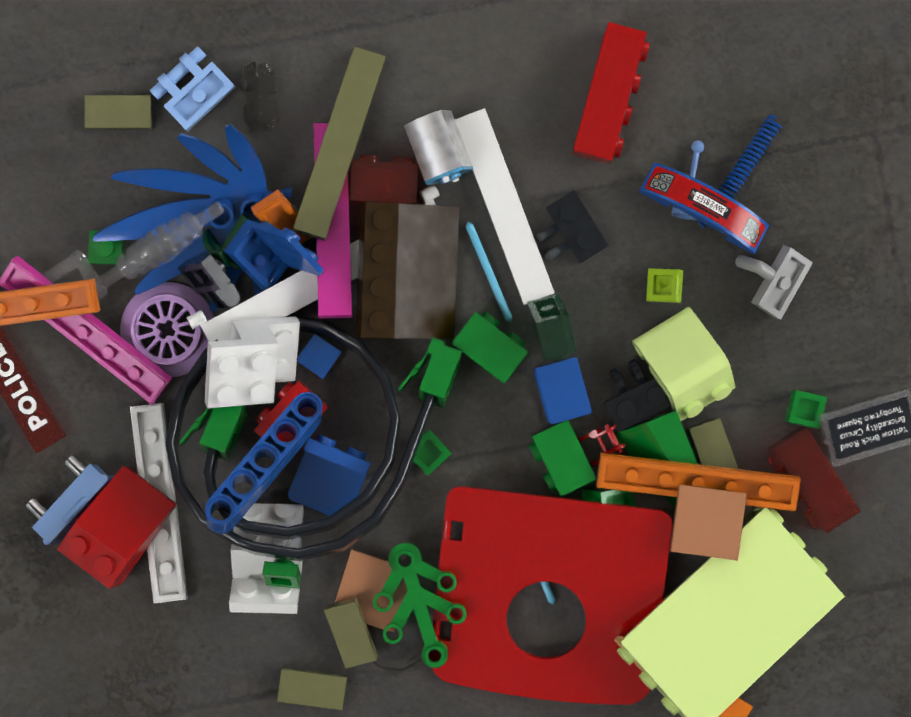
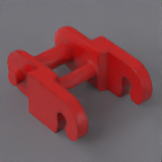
M609 424L604 425V430L598 427L577 438L579 442L590 437L597 439L603 453L614 454L613 452L615 451L619 454L622 452L621 448L626 446L625 443H619L613 432L616 425L610 427ZM606 433L613 445V448L607 450L601 438ZM600 458L590 462V466L598 465Z

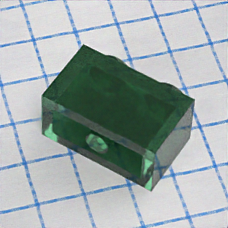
M555 294L528 301L527 305L534 335L544 360H562L567 358L570 353L577 352L570 317L560 295Z

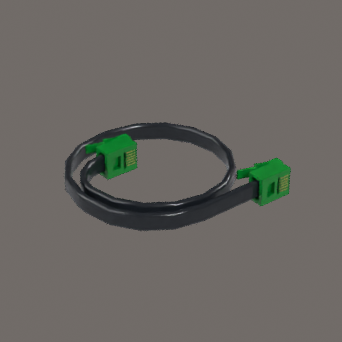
M297 317L300 322L299 331L326 335L355 352L381 384L390 418L384 460L363 493L330 517L290 527L248 521L242 518L235 527L247 534L292 540L333 530L371 503L394 466L401 419L390 376L364 342L328 321ZM432 338L423 359L415 365L398 388V392L401 393L410 380L416 378L426 362L430 360L419 388V400L423 401L394 481L374 513L339 539L302 548H292L255 542L241 537L232 530L219 534L213 532L208 527L205 512L185 486L177 448L186 405L192 392L206 372L208 347L204 349L181 383L173 402L165 446L174 488L202 527L243 551L255 555L293 561H304L344 551L382 523L403 489L434 406L443 409L445 407L461 364L462 351L445 346L444 341ZM244 405L207 408L195 420L194 424L179 442L181 446H184L195 432L200 431L201 427L203 428L209 419L199 443L204 453L207 454L203 475L209 499L218 489L215 477L218 459L230 461L247 419L248 413ZM217 509L223 519L229 517L230 512L227 509Z

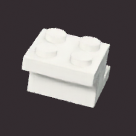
M296 316L231 320L230 340L208 341L205 404L207 408L274 403L275 382L295 381L300 322Z
M254 503L243 518L248 521L290 527L303 523L304 510L303 505ZM236 527L233 532L241 537L255 542L302 548L301 537L287 540L247 534ZM231 544L233 579L229 600L230 612L297 614L300 589L267 586L262 575L264 561L274 562L275 559L280 558L255 555ZM290 560L294 562V564H298L301 573L302 561Z

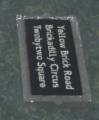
M909 388L818 415L824 437L821 442L826 445L831 467L840 466L911 444V390Z

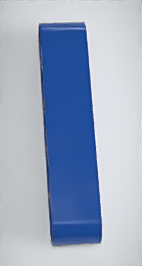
M304 392L297 395L205 505L206 522L213 532L219 534L230 532L319 427L322 421L323 404L316 394ZM310 407L316 413L313 416L304 417L298 411L301 408ZM282 432H290L295 438L290 442H282L277 436ZM268 457L274 463L270 467L261 468L256 464V461L259 458ZM242 482L252 486V489L245 494L237 493L234 488ZM225 508L230 512L229 517L224 520H217L212 517V514L216 509Z

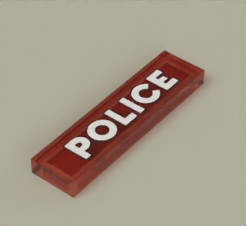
M0 326V393L35 453H39L65 438L66 434L3 327Z

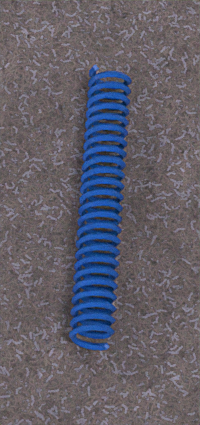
M767 116L768 119H765V123L761 124L762 128H759V132H756L753 141H750V145H747L744 154H741V158L735 163L736 167H732L733 171H730V175L726 176L727 180H724V184H721V188L718 189L719 191L726 193L732 198H736L733 193L724 187L737 194L738 190L735 188L741 189L740 185H744L742 180L746 181L747 178L736 170L746 176H750V173L747 171L753 172V169L749 166L756 167L754 163H759L756 158L762 159L761 155L765 154L763 150L766 151L768 150L766 146H771L768 141L773 142V138L776 137L775 133H779L778 129H782L779 123L771 119H776L777 116ZM697 220L698 224L702 228H705V225L701 221Z

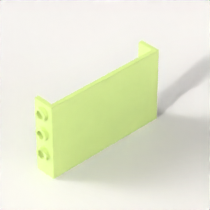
M756 507L753 510L755 516L742 527L738 561L709 557L625 637L618 635L614 639L620 646L616 650L620 657L628 665H631L633 662L642 671L638 675L639 678L650 690L658 689L664 696L661 703L674 716L679 713L681 717H718L845 597L825 574L828 571L825 565L818 558H811L804 550L806 545L803 540L794 532L789 533L782 525L784 520L775 509Z

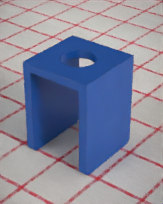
M577 357L533 368L545 415L549 423L563 422L592 412Z

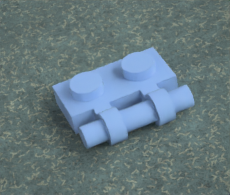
M198 46L189 54L185 52L179 58L181 62L167 75L163 73L157 78L159 82L149 90L158 100L167 92L173 96L164 107L187 132L236 88L213 62L209 63L203 70L197 65L207 56ZM190 71L195 77L180 90L175 84Z

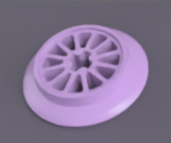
M165 282L146 292L136 294L130 300L122 315L120 335L171 377H178L189 373L204 349L208 347V339L201 326L195 328L194 334L183 332L181 328L190 324L188 321L179 323V320L187 311L192 315L202 310L207 321L214 318V315L206 300L200 294H197L195 290L183 284ZM164 301H170V307L167 316H165V312L162 306V302ZM178 303L183 306V309L173 318L175 305ZM155 304L159 311V319L149 311V308ZM144 313L155 321L154 325L141 322ZM169 321H172V329L176 331L174 336L167 335L165 339L162 338L163 331L159 329L160 324H168ZM139 327L152 328L153 332L140 336ZM155 336L153 342L145 348L142 340ZM179 336L192 337L191 345L185 344ZM161 341L159 355L155 356L151 353V350ZM174 341L178 342L185 349V352L179 356ZM167 343L169 344L172 358H164Z

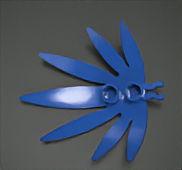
M227 124L225 127L226 139L234 159L242 170L224 153L209 143L180 133L177 139L202 163L227 179L228 183L205 175L175 169L143 168L114 172L111 176L113 180L172 192L210 195V197L178 200L141 210L94 234L93 241L153 238L213 226L214 228L210 230L221 245L242 213L250 216L254 222L261 223L253 214L251 207L273 192L267 191L265 173L255 149L247 138L231 124ZM292 187L280 190L286 198H292ZM204 232L186 241L157 263L136 286L135 293L137 295L178 276L181 274L178 267L186 260L208 255L202 240ZM225 266L227 271L225 274L230 279L229 283L235 285L243 270ZM253 281L255 295L264 291ZM211 302L210 310L214 312L217 306H214V303Z

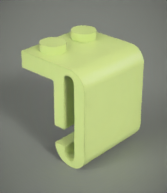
M686 307L632 340L641 360H646L651 374L668 396L672 410H677L680 421L687 417L697 416L705 406L715 400H723L736 388L731 366L726 355L690 307Z

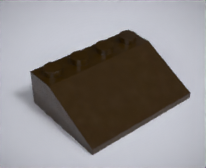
M378 202L360 203L356 336L365 338L454 339L459 207Z

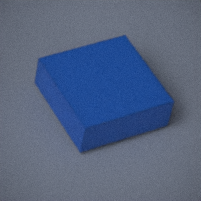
M314 333L298 356L297 362L324 379L342 352Z

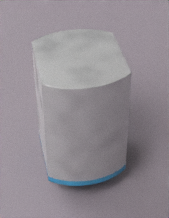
M439 110L404 125L426 185L444 184L450 181L454 183L459 180L462 174L473 170L452 111Z

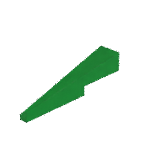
M671 410L614 433L620 444L625 443L626 446L623 448L630 456L697 464L677 410ZM665 496L675 508L677 497Z

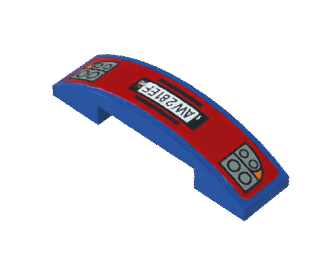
M656 162L653 163L639 190L640 193L663 206L668 207L672 205L726 235L725 240L753 255L756 253L769 227L758 215L723 192L694 177Z

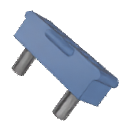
M70 456L69 460L65 461V465L78 477L53 505L46 510L35 499H31L30 503L26 504V507L39 519L32 528L44 539L43 543L45 545H57L114 477L113 475H108L96 464H89L85 468L74 456Z

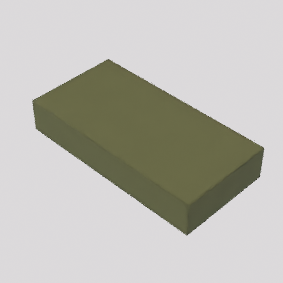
M85 95V129L152 130V96Z
M357 597L326 605L324 612L345 668L376 661L378 654Z
M282 667L277 702L343 710L347 676Z

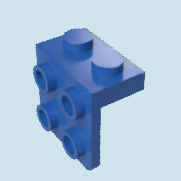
M247 219L224 251L261 290H266L275 285L288 266L317 276H321L324 271L317 262L319 259L317 255L299 243L301 239L294 231L288 228H283V230L277 229L266 221L257 223Z
M318 434L316 439L309 437L304 448L305 452L289 489L288 497L294 502L331 516L358 497L372 461L366 459L367 453L350 446L345 451L335 447L336 440Z

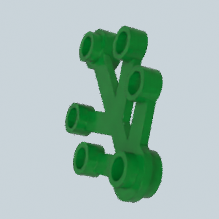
M400 543L390 551L388 561L392 571L382 590L374 596L373 606L379 612L390 610L393 605L392 595L404 577L408 591L391 623L384 627L383 638L390 644L398 643L403 636V627L414 609L424 641L421 653L422 660L428 667L439 668L447 661L448 649L442 641L437 640L427 605L447 615V619L453 624H460L466 619V608L461 603H451L421 587L417 574L437 582V587L442 592L454 590L457 579L452 572H443L422 561L421 553L415 545ZM408 554L411 557V563L407 566L401 565L399 563V556ZM450 576L453 579V584L447 588L443 587L440 583L442 577ZM379 596H386L390 603L386 607H380L377 603V598ZM453 608H460L463 611V615L459 619H454L451 617L450 611ZM391 627L397 628L399 631V636L395 639L389 638L387 635V630ZM433 649L441 653L440 659L436 661L431 660L428 656V653Z

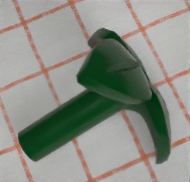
M242 213L221 245L211 230L207 229L202 237L204 247L208 251L207 254H211L212 257L219 259L226 267L230 266L234 269H241L224 251L247 219L253 221V219Z

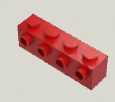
M608 22L604 31L572 155L605 164H610L613 157H620L624 139L619 138L622 125L628 126L633 107L628 106L631 93L637 94L642 76L636 74L639 61H646L650 43L645 42L647 32Z

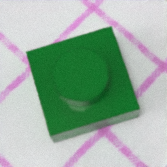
M89 230L88 263L123 266L124 240L95 242L93 241V236L98 231Z
M792 389L785 421L820 429L827 397Z
M429 429L422 437L414 462L428 476L452 453Z
M275 559L274 562L264 561L262 575L267 586L300 589L302 576L298 564H294V562L286 559Z

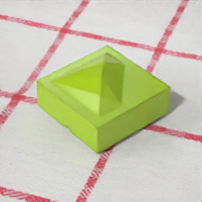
M648 268L646 301L681 303L683 270Z

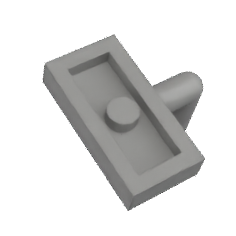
M785 245L782 246L771 267L763 261L744 255H739L735 261L737 267L757 273L764 278L751 303L780 320L813 262L793 248Z

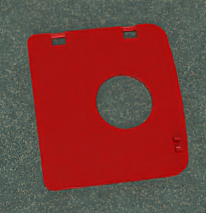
M469 486L453 487L448 492L446 498L439 570L452 572L456 576L457 584L451 592H442L436 587V595L451 603H461L466 608V619L460 624L452 623L451 639L439 638L441 621H450L447 619V615L434 609L433 628L437 640L442 641L446 645L448 658L443 666L432 668L433 672L440 679L448 683L534 699L612 705H631L643 700L650 689L638 676L642 671L634 662L628 665L616 651L620 646L614 639L618 635L625 637L663 601L672 532V519L670 515L661 509ZM452 521L464 522L462 540L450 538ZM444 576L441 578L440 583L443 587L447 588L453 584V579L450 576ZM538 582L561 584L570 589L583 605L586 615L584 632L577 644L561 655L541 657L530 654L519 647L510 635L507 626L509 605L519 591L531 584ZM453 608L450 611V615L454 619H459L462 617L463 611L460 608ZM433 649L429 652L431 660L436 661L440 659L441 653L438 650Z

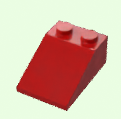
M124 465L77 519L57 550L108 589L114 588L124 583L177 503Z

